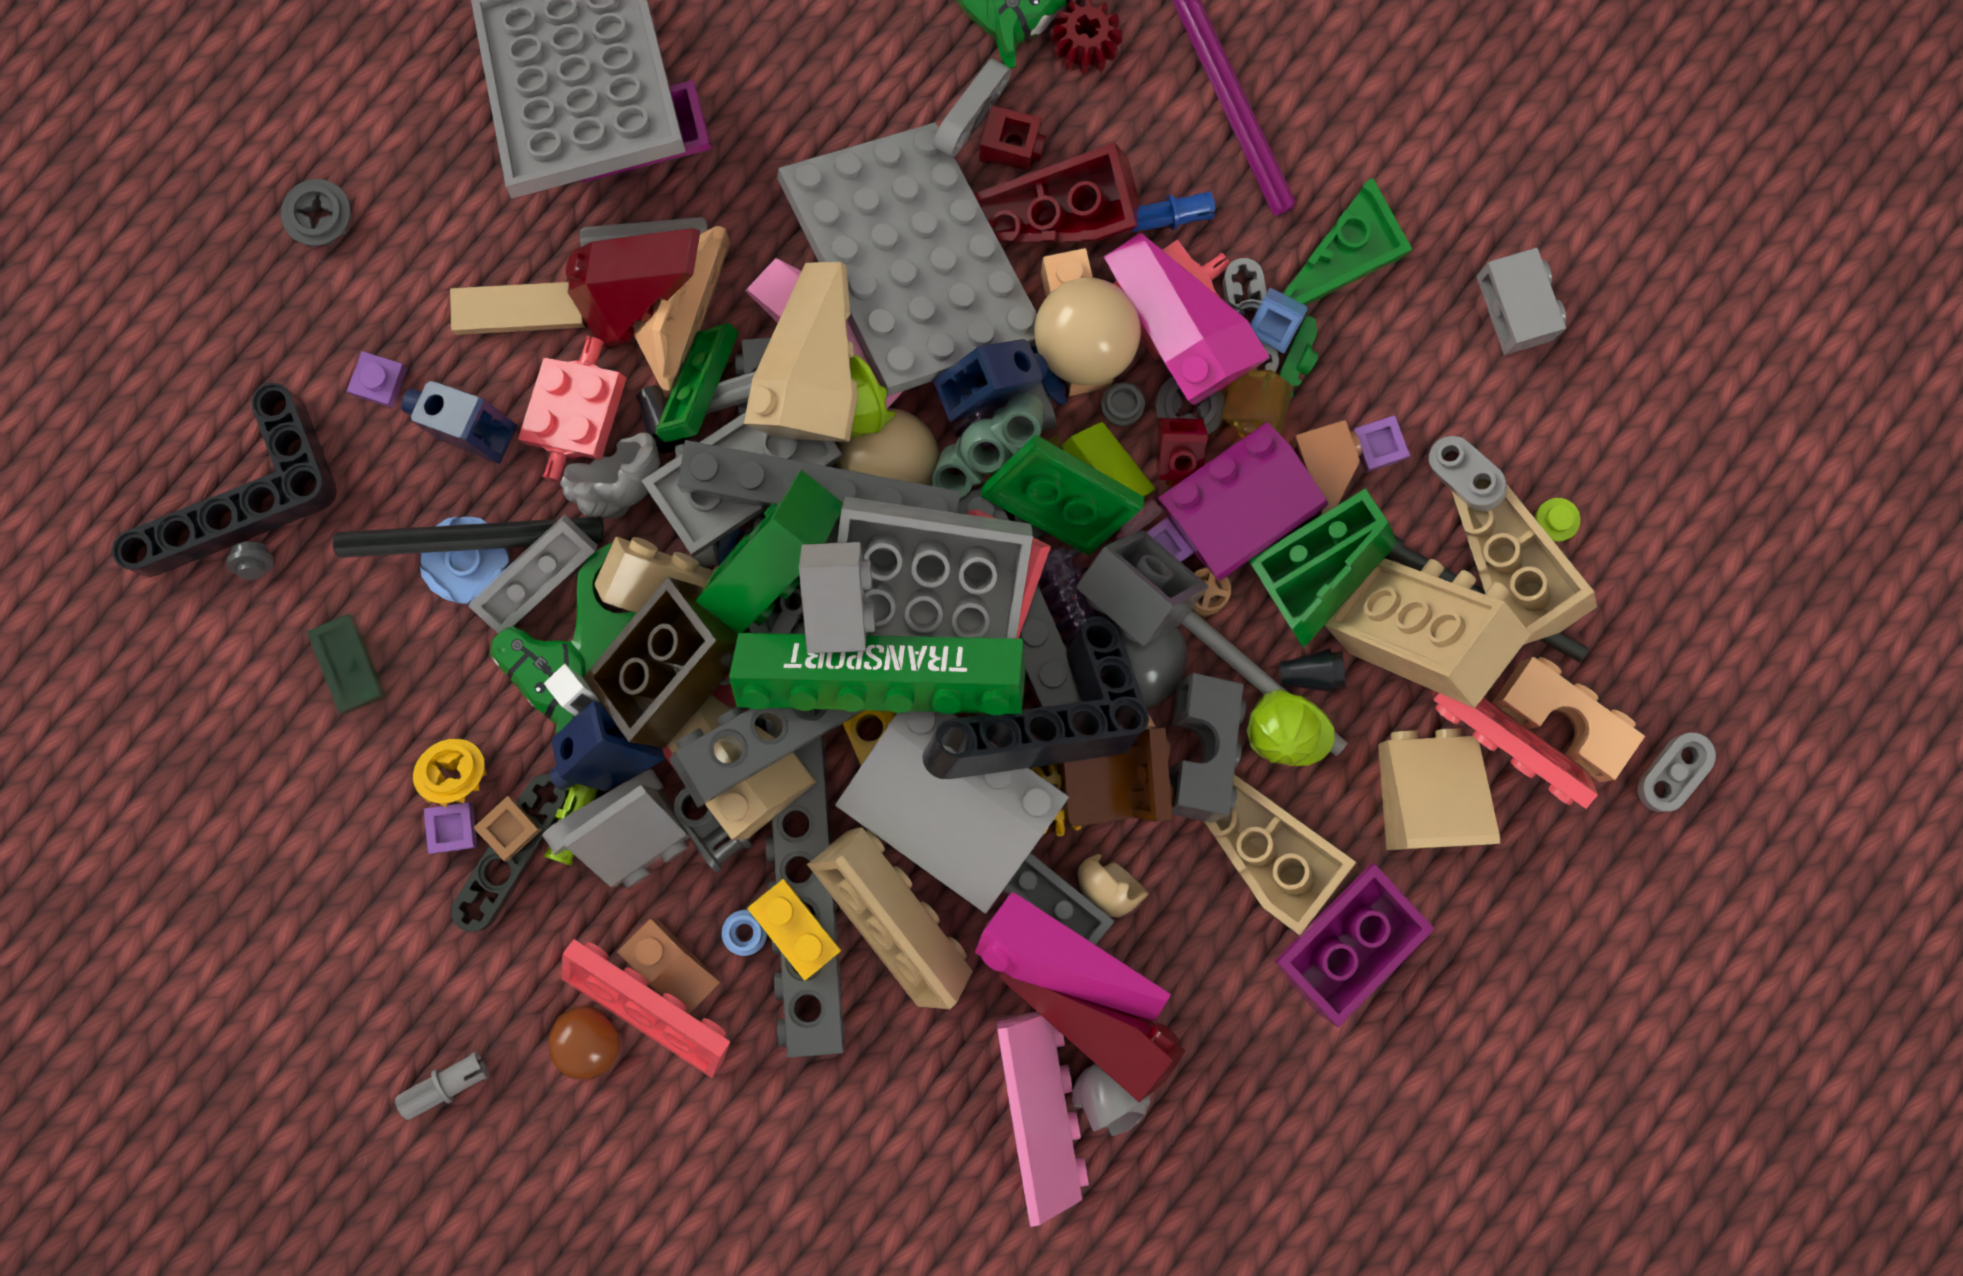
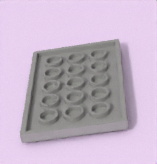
M471 0L505 186L511 199L686 152L648 0Z
M936 122L778 168L777 179L818 262H842L846 265L850 316L847 320L879 384L886 388L887 396L933 381L979 346L1019 339L1028 341L1030 347L1036 346L1034 326L1037 313L955 158L933 147V142L939 129Z

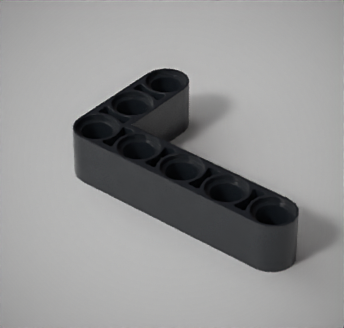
M273 382L262 385L253 394L251 401L252 409L276 472L123 532L113 543L112 555L115 562L122 568L143 576H158L329 507L336 497V484L302 399L281 384ZM286 399V407L283 412L273 416V409L276 403ZM301 439L299 451L294 455L288 456L289 445L294 440ZM316 478L317 484L313 493L303 496L302 490L305 483L310 479ZM269 495H274V505L270 510L262 513V502ZM231 511V523L226 528L220 529L222 516ZM189 528V539L185 544L179 546L178 538L180 533ZM147 545L145 558L137 563L136 555L138 550L142 546Z
M1090 617L1082 624L1068 645L1066 651L1067 660L1082 702L1024 709L1022 714H986L946 720L937 727L924 749L922 758L926 770L939 779H956L1126 753L1147 728L1149 714L1116 625L1104 617ZM1032 734L1037 735L1041 740L1036 739ZM989 740H992L995 743H997L999 747L992 745L989 742ZM943 745L952 748L956 754L947 751Z

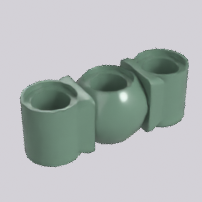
M1018 393L1008 400L1005 407L995 410L993 418H983L973 422L955 444L945 447L940 453L932 479L933 486L961 491L960 498L970 492L973 485L983 482L985 474L994 475L1035 434L1040 437L1045 416V408L1041 400L1033 394ZM1024 416L1030 419L1032 424L1023 426L1016 423L1013 418ZM990 442L997 446L998 449L989 451L981 447L979 443ZM947 468H958L964 475L951 474Z

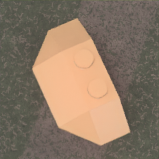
M715 226L700 234L693 276L668 301L658 299L652 307L653 316L647 322L637 320L632 325L635 331L634 336L668 400L697 332L702 329L730 246L727 231L720 226Z

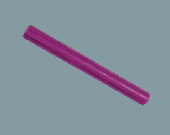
M1172 0L1272 213L1275 216L1287 213L1293 209L1295 199L1201 1Z

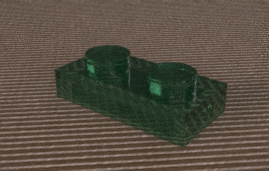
M346 614L307 631L339 713H350L386 697L353 615Z

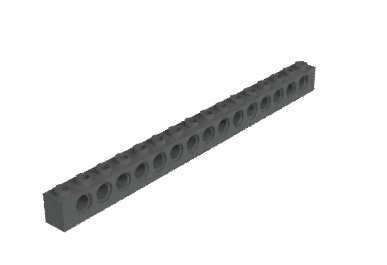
M771 338L742 340L743 354L735 355L737 377L757 370ZM748 402L738 404L739 416L746 412ZM766 510L753 518V526H746V534L750 535L764 520ZM794 593L795 601L792 608L798 610L801 607L802 599L799 594ZM772 611L767 618L771 631L780 613ZM801 615L797 623L804 621L803 615ZM815 709L802 711L801 714L812 717L815 715ZM758 719L759 727L766 728L767 733L776 737L774 724L766 719ZM822 735L795 751V754L817 782L772 818L773 836H766V857L768 863H775L776 881H769L768 891L782 879H785L801 900L813 907L815 917L839 946L836 901L813 872L804 883L793 881L788 872L789 865L793 859L803 856L812 861L832 844L825 735ZM794 812H803L809 819V829L803 836L794 838L786 830V820ZM772 941L773 954H781L782 967L781 973L774 974L776 1001L784 1000L785 1019L777 1020L779 1047H787V1058L843 1053L846 1047L839 954L804 981ZM813 995L820 1001L822 1009L817 1019L807 1020L798 1013L797 1003L801 996Z

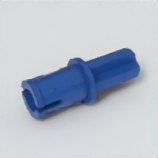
M1208 191L1178 198L1168 195L1165 201L1138 206V227L1131 229V231L1137 232L1169 226L1171 230H1175L1181 224L1214 219L1215 203L1212 193Z

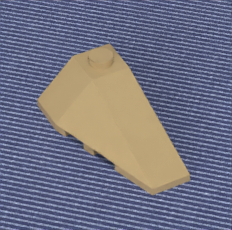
M805 263L752 379L744 420L745 425L777 439L850 441L858 394L857 383L851 380L849 359L854 357L853 343L847 339L846 320L850 316L847 269L844 263Z
M1481 479L1475 484V487L1479 490H1484L1490 486L1491 482L1487 479ZM1508 485L1504 501L1498 507L1489 511L1472 509L1452 492L1485 593L1494 582H1499L1508 588L1509 594L1504 602H1506L1531 634L1524 644L1560 633L1597 608L1594 590Z
M711 694L669 742L668 747L671 752L674 753L679 749L675 742L690 732L700 728L705 735L719 727L720 725L716 719L731 710V708ZM755 725L756 733L761 738L766 740L775 739V737ZM721 741L714 744V754L718 760L723 763H733L736 761V751L730 743ZM795 752L707 802L705 805L732 840L748 839L817 781Z
M1234 774L1233 785L1237 789V798L1233 810L1229 816L1213 823L1205 822V824L1264 910L1300 936L1361 874V871L1354 860Z

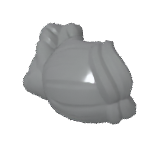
M643 432L633 437L621 439L616 444V453L612 456H603L602 460L594 459L590 464L577 462L567 465L561 480V487L566 499L572 503H577L579 510L587 517L600 516L618 519L625 515L630 506L639 503L649 493L642 480L657 471L660 466L658 447L656 446L655 439L649 433Z

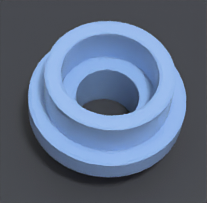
M749 910L734 912L725 920L722 927L723 942L727 949L736 955L747 956L754 954L764 946L768 934ZM742 924H748L753 929V937L747 942L740 940L737 935V930Z

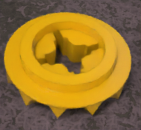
M447 739L429 747L418 759L413 771L414 786L417 792L429 804L431 802L438 803L446 808L451 802L458 801L464 803L465 796L472 791H479L481 778L487 776L484 766L485 758L478 747L467 740ZM439 768L451 771L457 769L461 778L453 779L449 777L445 779Z

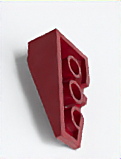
M1115 142L974 194L999 243L1099 241L1138 227L1139 197L1129 158Z
M688 228L593 241L574 250L566 266V276L570 278L567 292L595 338L604 342L602 347L610 348L627 342L633 336L634 327L632 325L637 320L647 322L653 316L652 307L658 299L668 301L693 276L700 230Z
M1001 972L998 976L1139 1103L1167 1081L1185 1052L1177 1044V1036L1161 1023L1154 1024L1151 1020L1017 980L1005 972Z

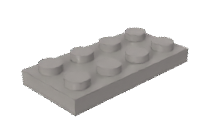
M746 412L699 442L831 467L843 458L834 441L777 439L744 424ZM681 454L643 479L642 483L691 555L695 557L767 508L682 492L677 486L683 456Z

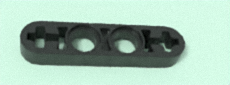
M541 774L534 777L528 783L517 801L524 810L527 805L531 809H537L542 801V796L537 793L538 789L541 786L549 788L553 782L550 774ZM555 786L553 793L558 796L555 803L546 802L539 812L540 814L547 815L544 823L537 816L527 813L542 830L529 845L524 846L509 861H506L511 868V875L509 880L502 885H495L488 878L489 865L501 858L490 846L487 848L451 908L452 919L461 930L467 932L483 931L495 922L545 842L542 834L557 823L559 818H556L555 815L558 808L563 809L569 790L562 791ZM478 883L485 890L498 893L496 900L493 897H486L481 904L480 911L485 914L483 919H473L471 922L467 920L470 913L465 909L466 904L477 903L484 893L475 889Z

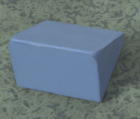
M1269 288L1250 326L1260 342L1285 353L1308 307Z

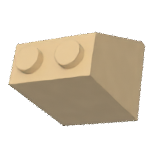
M1462 728L1435 730L1436 738L1419 739L1418 731H1399L1391 733V740L1378 744L1386 850L1500 844V835L1480 743L1474 736H1463Z

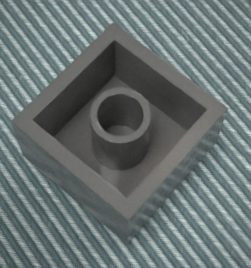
M1143 529L1105 546L1076 586L1086 596V600L1092 608L1107 614L1120 626L1124 636L1140 643L1143 647L1180 626L1209 587Z

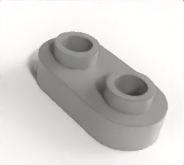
M1447 436L1438 440L1432 446L1429 453V463L1433 474L1469 507L1478 511H1489L1498 507L1504 501L1507 494V485L1502 471L1468 441L1458 436ZM1455 451L1459 453L1458 458L1454 461L1449 462L1443 459L1448 452ZM1481 479H1487L1491 482L1490 486L1484 490L1477 489L1475 484Z
M1686 733L1672 738L1638 782L1637 791L1641 802L1648 809L1655 812H1668L1680 808L1714 766L1716 753L1711 741L1699 733ZM1684 748L1688 749L1692 754V760L1689 764L1685 763L1681 757ZM1657 782L1662 783L1665 788V794L1662 798H1659L1654 792V786Z

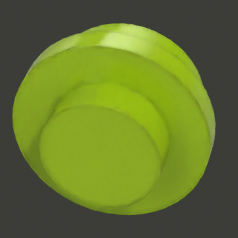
M1552 498L1545 501L1539 506L1535 514L1536 521L1554 542H1562L1576 534L1580 526L1581 519L1578 509L1572 502L1564 498Z

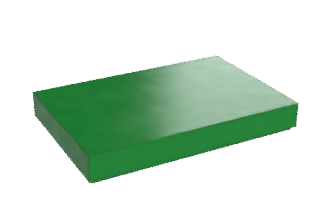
M1036 434L982 485L981 491L982 498L1087 555H1090L1144 508V496Z

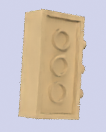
M1384 558L1324 626L1349 654L1476 708L1531 635L1506 602H1504L1509 594L1508 588L1499 582H1494L1484 595L1471 590V587L1476 582V578L1468 571H1460L1451 583L1438 578L1444 571V567L1434 559H1430L1422 570L1418 571Z

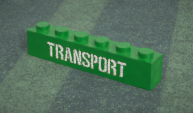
M738 633L729 680L737 707H748L756 710L764 708H791L802 711L832 709L848 712L872 710L892 711L895 713L913 711L940 712L942 714H1022L1026 669L1023 639L866 635V651L807 653L805 634Z

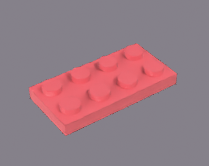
M1433 690V700L1438 703L1435 709L1443 717L1454 724H1458L1460 720L1465 722L1475 730L1472 734L1474 738L1492 751H1495L1498 747L1503 749L1513 757L1510 762L1515 768L1530 778L1538 774L1551 784L1548 790L1565 804L1571 805L1575 801L1587 809L1598 796L1590 773L1486 698L1483 697L1476 708H1473Z
M575 939L572 940L562 954L561 979L709 1077H714L724 1061L731 1042L724 1038L726 1032L719 1025L706 1018H703L701 1022L685 1012L687 1007L682 1001L669 993H664L660 996L647 987L648 981L637 971L628 967L622 971L608 961L610 959L609 955L597 945L591 942L583 945Z

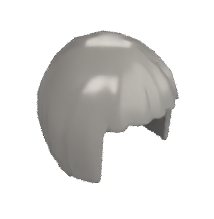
M1096 1064L1086 1068L1081 1073L1072 1091L1073 1107L1084 1109L1093 1132L1107 1127L1111 1136L1128 1132L1146 1115L1147 1108L1150 1105L1149 1096L1139 1103Z

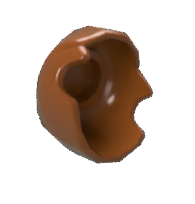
M593 1006L572 1007L558 1016L549 1033V1054L553 1064L562 1074L571 1079H595L611 1068L619 1053V1035L616 1026L602 1014L599 1008Z

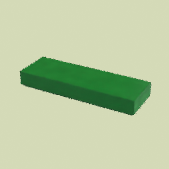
M730 323L697 332L655 433L664 442L698 434L739 334Z

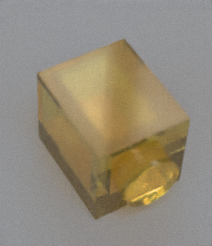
M1252 369L1231 382L1221 418L1237 429L1236 434L1241 437H1246L1266 422L1281 435L1293 386L1272 370Z

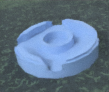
M470 516L445 519L436 526L482 524L487 522L481 518H470ZM508 548L420 553V571L422 578L431 591L449 602L467 605L510 565L511 559Z

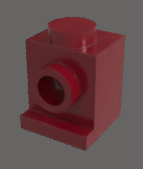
M991 105L980 142L979 161L988 163L989 160L1029 171L1032 159L1041 161L1047 136L1039 134L1041 118ZM1011 141H1016L1020 143L1022 147L1008 143Z
M1159 418L1156 469L1159 480H1166V484L1169 487L1173 488L1204 466L1206 443L1208 440L1204 419ZM1182 455H1186V456L1190 457V459H1177V458H1178L1179 456H1182Z

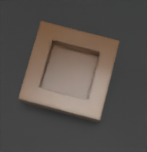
M510 796L501 801L473 827L503 861H509L542 830L514 798Z

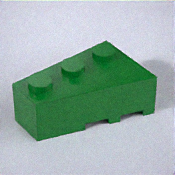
M801 469L792 480V484L784 498L778 505L775 502L771 504L764 513L766 516L750 535L746 534L713 572L696 602L737 634L743 633L753 622L760 626L775 608L776 604L773 601L778 596L784 600L787 599L799 585V563L802 545L825 544L841 514L843 502Z
M1365 488L1249 561L1304 648L1397 545V540L1389 522Z

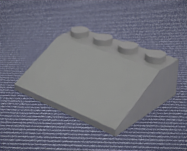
M845 497L841 509L837 543L860 542L862 560H871L872 589L864 590L865 603H874L875 632H867L866 635L966 638L1017 637L1033 539L1031 524Z
M909 711L897 713L835 806L986 914L1069 797L1029 768L956 779H939L926 770L922 755L937 727L942 722L957 717L953 714H942L940 712ZM989 740V742H990L992 745L998 747L997 745H995L993 742H991V741ZM943 745L947 751L956 754L952 748Z

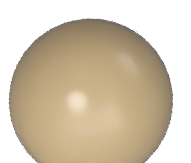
M1078 278L1060 285L1044 300L1035 320L1034 337L1038 353L1043 356L1047 367L1056 376L1077 385H1097L1115 378L1132 362L1140 343L1141 324L1133 302L1119 287L1098 278Z
M888 408V411H895L896 416L879 433H870L863 437L850 438L849 442L838 441L837 443L843 458L835 463V468L933 486L932 479L940 456L938 445L934 435L925 423L909 412Z

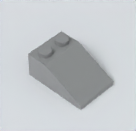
M640 785L562 838L561 841L569 851L610 887H619L624 884L629 889L650 875L647 870L648 866L660 858L667 863L683 853L688 848L684 842L691 837L674 813V806L665 792Z

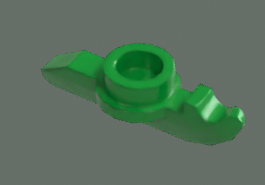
M1306 316L1303 319L1279 373L1278 383L1281 393L1288 399L1293 397V387L1299 386L1302 382L1297 379L1299 373L1305 376L1308 375L1318 358V352L1312 350V344L1317 336L1316 319L1311 316Z

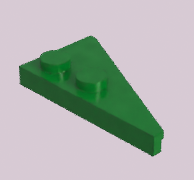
M1373 178L1364 184L1361 191L1340 216L1334 227L1308 259L1305 266L1293 282L1290 283L1283 293L1284 295L1306 306L1409 255L1412 247Z

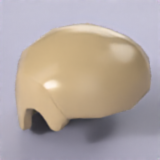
M1100 854L1084 860L1078 870V881L1082 895L1106 915L1117 918L1125 916L1148 896V892L1117 863H1110L1102 867L1098 862L1101 858Z

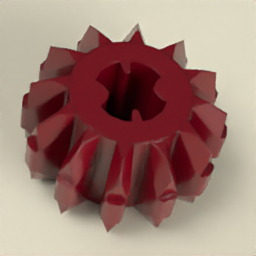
M1071 0L1068 3L1067 12L1058 11L1056 14V26L1051 28L1050 40L1055 43L1053 49L1055 58L1066 57L1064 66L1067 70L1071 69L1075 64L1081 65L1080 70L1083 75L1088 73L1089 65H1093L1101 72L1105 69L1106 60L1114 61L1117 58L1119 50L1117 46L1122 43L1123 32L1118 29L1120 22L1118 14L1107 15L1108 5L1106 1L1095 8L1092 7V0H1085L1083 7H1080Z

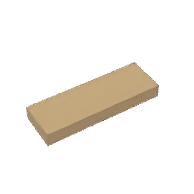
M569 282L450 288L451 331L455 335L585 328V320L567 292Z

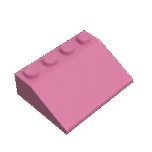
M1036 1011L995 1019L1030 1227L1041 1225L1082 1201L1080 1187L1089 1185L1084 1157L1075 1159L1072 1140L1081 1139L1076 1111L1067 1112L1064 1094L1071 1093L1073 1089L1068 1065H1059L1057 1047L1065 1046L1064 1036Z

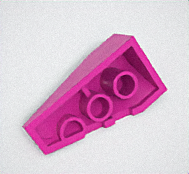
M1139 233L1104 256L1122 290L1133 302L1139 319L1187 400L1194 406L1270 359L1247 319L1142 233Z
M1013 891L984 929L975 951L990 968L995 971L1005 972L1014 979L1151 1021H1156L1171 996L1170 993Z

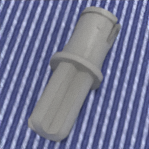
M475 1051L470 1056L442 1071L435 1069L431 1072L432 1077L397 1095L395 1104L400 1115L406 1120H410L443 1101L448 1104L453 1102L454 1095L482 1080L488 1079L489 1072L485 1062H478L481 1060L480 1054Z

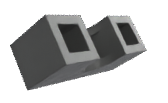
M1192 673L1178 683L1172 726L1192 731L1201 742L1203 754L1200 763L1183 760L1169 767V780L1174 791L1172 815L1213 823L1229 816L1233 810L1237 798V789L1233 785L1234 769L1240 761L1242 751L1240 742H1237L1239 725L1242 723L1246 713V702L1242 699L1244 684Z

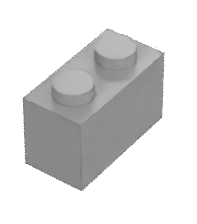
M1538 248L1490 261L1476 276L1504 355L1551 342L1566 329L1565 308L1562 302L1555 298L1551 287L1552 273L1550 266L1546 260L1541 259Z
M860 542L802 545L799 574L807 653L866 651L867 632H875L874 603H865L864 590L872 589L871 560H862Z

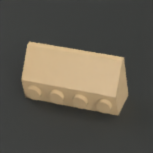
M862 827L847 830L807 865L917 1007L951 1009L958 1002L973 972L965 962L967 958L965 950L952 937L947 938L937 924L940 922L938 915L927 903L918 901L910 890L912 882L904 871L897 866H891L882 854L885 848L879 838L871 831H865Z

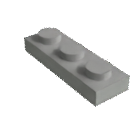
M564 514L473 598L468 607L497 633L506 627L514 626L591 556L598 545Z

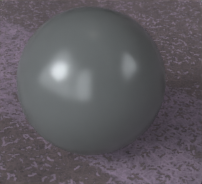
M1107 614L1103 615L1102 617L1114 623L1120 632L1146 708L1155 707L1170 698L1175 693L1178 683L1183 680L1188 663L1186 643L1179 628L1176 627L1143 647L1140 643L1124 636L1120 626Z

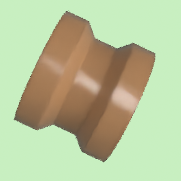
M1203 568L1194 574L1209 587L1202 595L1203 600L1200 598L1192 610L1199 616L1208 617L1216 614L1227 604L1231 596V585L1227 576L1218 582L1207 568Z

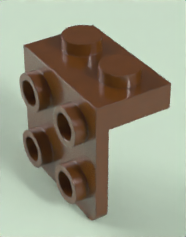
M1147 726L1126 753L1060 763L1062 792L1069 797L1063 805L1066 823L1077 827L1129 818L1154 822L1172 820L1174 791L1169 780L1168 759L1170 757V744L1166 737L1165 727Z

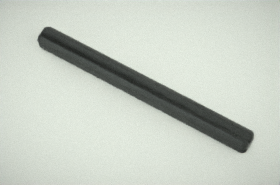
M600 517L569 518L594 543L604 540V522ZM559 519L337 532L333 535L334 554L338 557L347 558L530 547Z

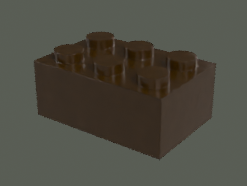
M667 577L583 677L626 739L631 743L665 748L730 673L738 634L696 602L703 589L702 586Z

